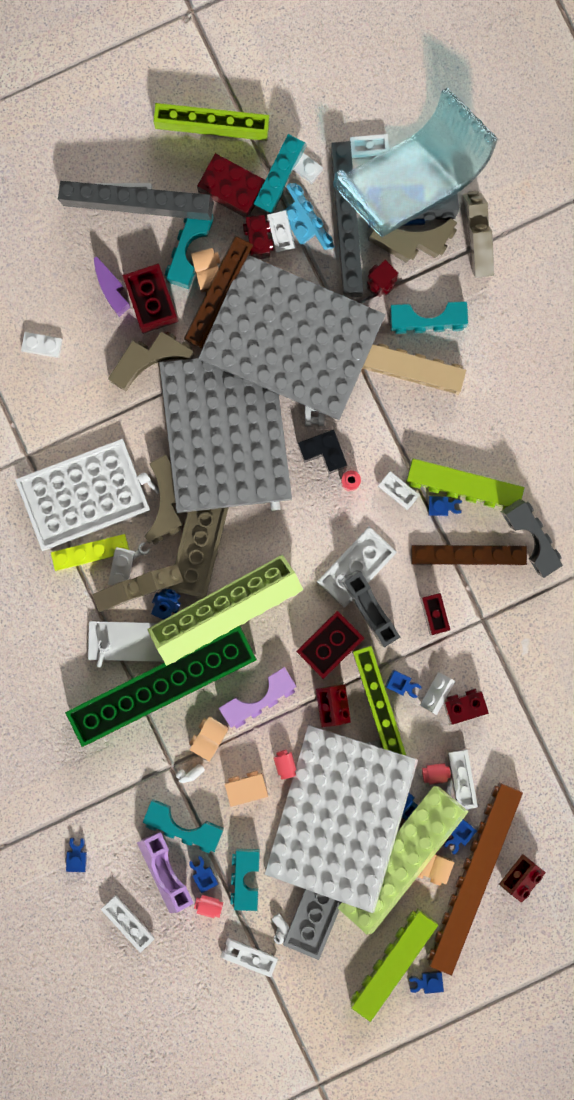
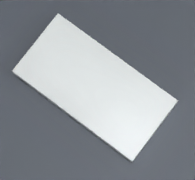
M369 526L317 583L345 608L353 599L341 580L358 570L362 572L369 583L397 552Z
M89 621L88 660H98L100 652L98 642L102 640V649L107 647L108 642L110 644V649L105 652L103 660L164 662L147 630L157 623Z

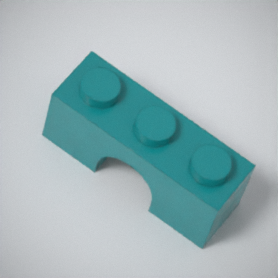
M236 849V854H232V865H235L236 868L235 873L231 875V885H235V893H231L230 904L234 905V910H258V888L248 887L244 883L243 878L248 872H259L260 849Z

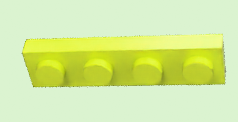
M126 534L50 553L54 569L59 571L114 557L116 547L129 550Z

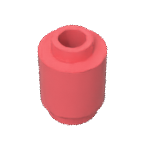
M352 470L345 472L341 479V485L347 491L356 490L361 483L360 475ZM353 477L355 482L349 483L348 478Z
M287 749L276 752V756L273 759L281 780L296 776L295 771L297 769L292 752H287Z
M445 763L426 765V768H422L424 783H429V785L448 782L447 778H451L449 766L446 767Z
M201 895V898H196L194 909H197L196 914L220 918L224 902H220L217 898Z

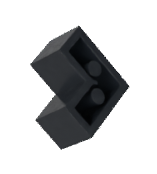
M334 430L298 442V448L304 463L322 457L328 474L347 468L346 460Z

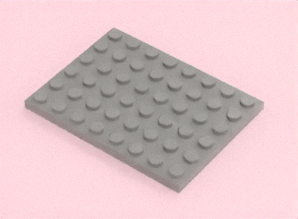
M248 255L237 278L231 283L198 359L340 420L386 314Z
M198 358L159 362L177 513L292 500L279 394L203 362Z

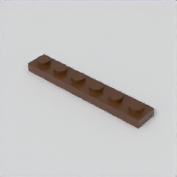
M236 235L234 236L184 340L202 348L231 283L237 278L253 244Z
M411 545V565H527V546Z

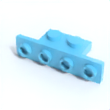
M297 183L287 184L286 187L295 202L285 210H287L291 230L300 245L305 244L316 235L324 250L334 248L332 237L323 228L322 220L315 215L312 204L303 195L302 187Z

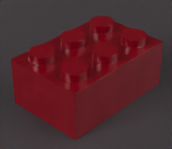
M215 153L201 177L197 189L198 193L211 195L213 201L246 218L250 216L255 207L254 202L265 179Z
M159 263L122 275L143 334L179 322Z
M336 611L296 652L324 679L365 638Z

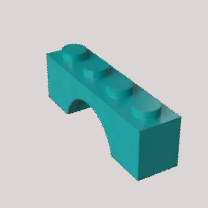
M290 134L287 135L254 202L255 206L270 214L274 213L282 197L287 180L295 166L299 163L307 146L305 142Z
M213 214L211 221L184 218V229H180L177 237L179 241L178 246L173 248L171 254L173 261L171 265L167 266L165 271L168 283L190 289L195 275V268L186 258L187 249L194 240L208 237L214 220Z
M467 301L448 302L444 312L435 318H423L417 315L410 304L390 306L391 331H395V334H405L407 331L414 330V333H424L426 330L444 332L445 329L463 331L468 326Z
M152 799L142 822L150 830L156 831L159 829L164 831L163 834L167 837L174 839L176 836L181 838V842L190 846L196 844L200 846V850L206 853H210V851L215 852L224 830L223 827L205 821L200 827L195 829L182 828L173 820L171 806Z

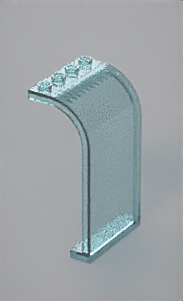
M446 88L441 92L434 114L422 129L410 138L345 174L342 169L336 172L333 186L382 238L469 185L489 162L498 138L449 88Z

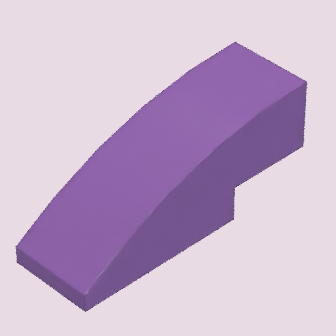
M96 256L94 258V265L98 282L111 308L120 317L130 308L129 303L119 293L124 288Z

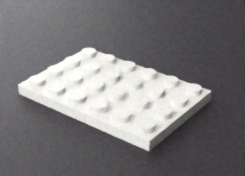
M123 439L15 479L42 551L150 511Z

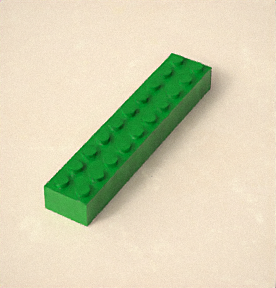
M239 625L227 634H223L212 642L199 647L194 652L181 657L176 662L167 666L163 663L65 712L81 747H84L256 661L257 658Z

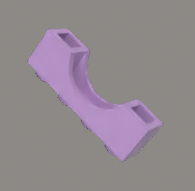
M285 667L268 677L269 688L261 700L254 703H245L235 697L219 707L230 728L234 726L236 729L246 723V718L250 716L252 718L257 717L263 713L261 711L262 708L266 706L271 708L279 703L278 698L283 695L287 698L295 693L294 688L297 686Z
M161 832L152 834L137 842L169 913H178L194 904L186 886L180 882L170 865L168 858L169 849Z

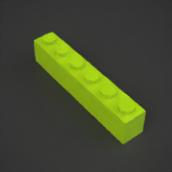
M155 103L153 120L155 129L263 141H268L270 123L269 115L161 103Z
M414 458L411 460L406 483H410L409 486L412 488L420 489L425 487L431 493L439 494V491L447 493L446 496L457 499L460 496L464 497L467 502L476 503L480 501L484 502L486 507L495 508V506L503 507L502 510L517 500H522L525 488Z
M372 646L352 651L383 749L407 756Z
M418 908L415 912L412 911L406 919L408 923L404 928L400 927L395 935L397 938L394 943L387 945L382 960L378 959L376 961L372 974L364 978L361 983L363 987L359 992L355 991L350 999L351 1009L369 1022L375 1017L438 927L435 920Z

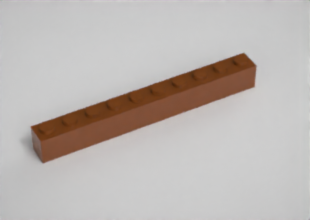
M500 782L498 786L495 785L491 792L493 799L491 804L488 803L484 810L486 815L484 822H480L478 825V837L471 843V855L465 859L463 864L464 873L458 877L455 885L457 891L455 895L452 894L448 903L450 905L448 913L445 912L442 917V929L437 931L434 942H436L435 947L430 949L427 960H429L428 963L431 968L452 976L523 795L522 791Z

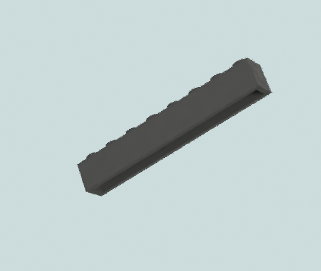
M351 141L333 142L331 144L343 296L347 298L362 297L363 283Z
M60 181L58 200L66 207L210 221L214 205L211 195L71 181Z

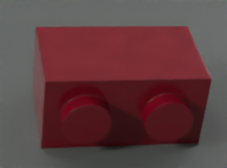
M441 593L420 598L429 634L435 635L450 631Z

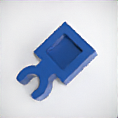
M429 496L428 516H448V511H451L453 514H460L462 510H455L454 505L456 503L461 504L462 500L456 499L448 502L449 497Z
M392 670L385 685L386 688L400 695H404L405 691H407L408 695L412 698H417V695L412 693V689L415 687L422 688L418 683H410L412 678L396 670Z
M463 819L452 832L453 838L445 841L444 847L447 848L449 844H454L455 847L452 853L456 854L459 850V844L462 843L466 846L477 830Z
M74 838L70 839L69 844L72 851H67L66 872H86L87 852H81L85 845L84 838H81L79 846L74 844Z
M200 855L198 857L200 865H194L192 860L189 862V865L193 870H196L197 873L193 875V878L200 892L203 893L218 885L219 882L211 867H204V858Z
M441 971L422 973V979L416 976L409 977V982H417L416 987L410 988L412 993H416L423 988L424 994L444 992Z

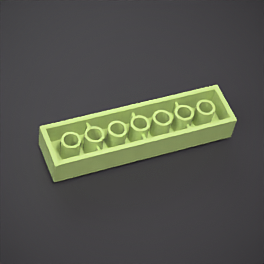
M281 555L147 630L167 666L176 662L181 657L194 652L199 647L212 642L219 636L227 634L237 626L245 624L248 620L261 615L266 610L279 605L284 600L303 591V588L294 570L284 556Z
M433 786L397 832L374 913L343 902L339 905L338 909L365 934L374 933L469 811L439 786Z

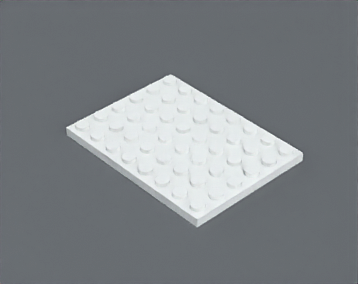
M308 725L296 765V776L292 779L265 875L374 913L418 759Z

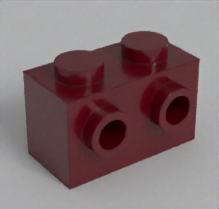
M265 215L246 217V224H243L244 236L248 235L249 243L253 244L249 254L257 259L270 258L273 242L272 239H268L267 232H271L269 220L265 221Z
M385 259L379 266L376 264L369 270L367 288L373 295L377 294L379 297L383 294L388 295L394 289L393 286L397 281L399 273Z
M345 684L316 689L321 727L351 723Z
M474 688L465 691L466 695L458 697V694L447 697V701H444L443 704L451 725L489 714L482 691H477ZM474 700L477 701V704L475 706L472 705V702ZM457 705L458 710L454 712V707Z
M522 854L499 885L522 903L529 897L533 888L542 880L546 872Z

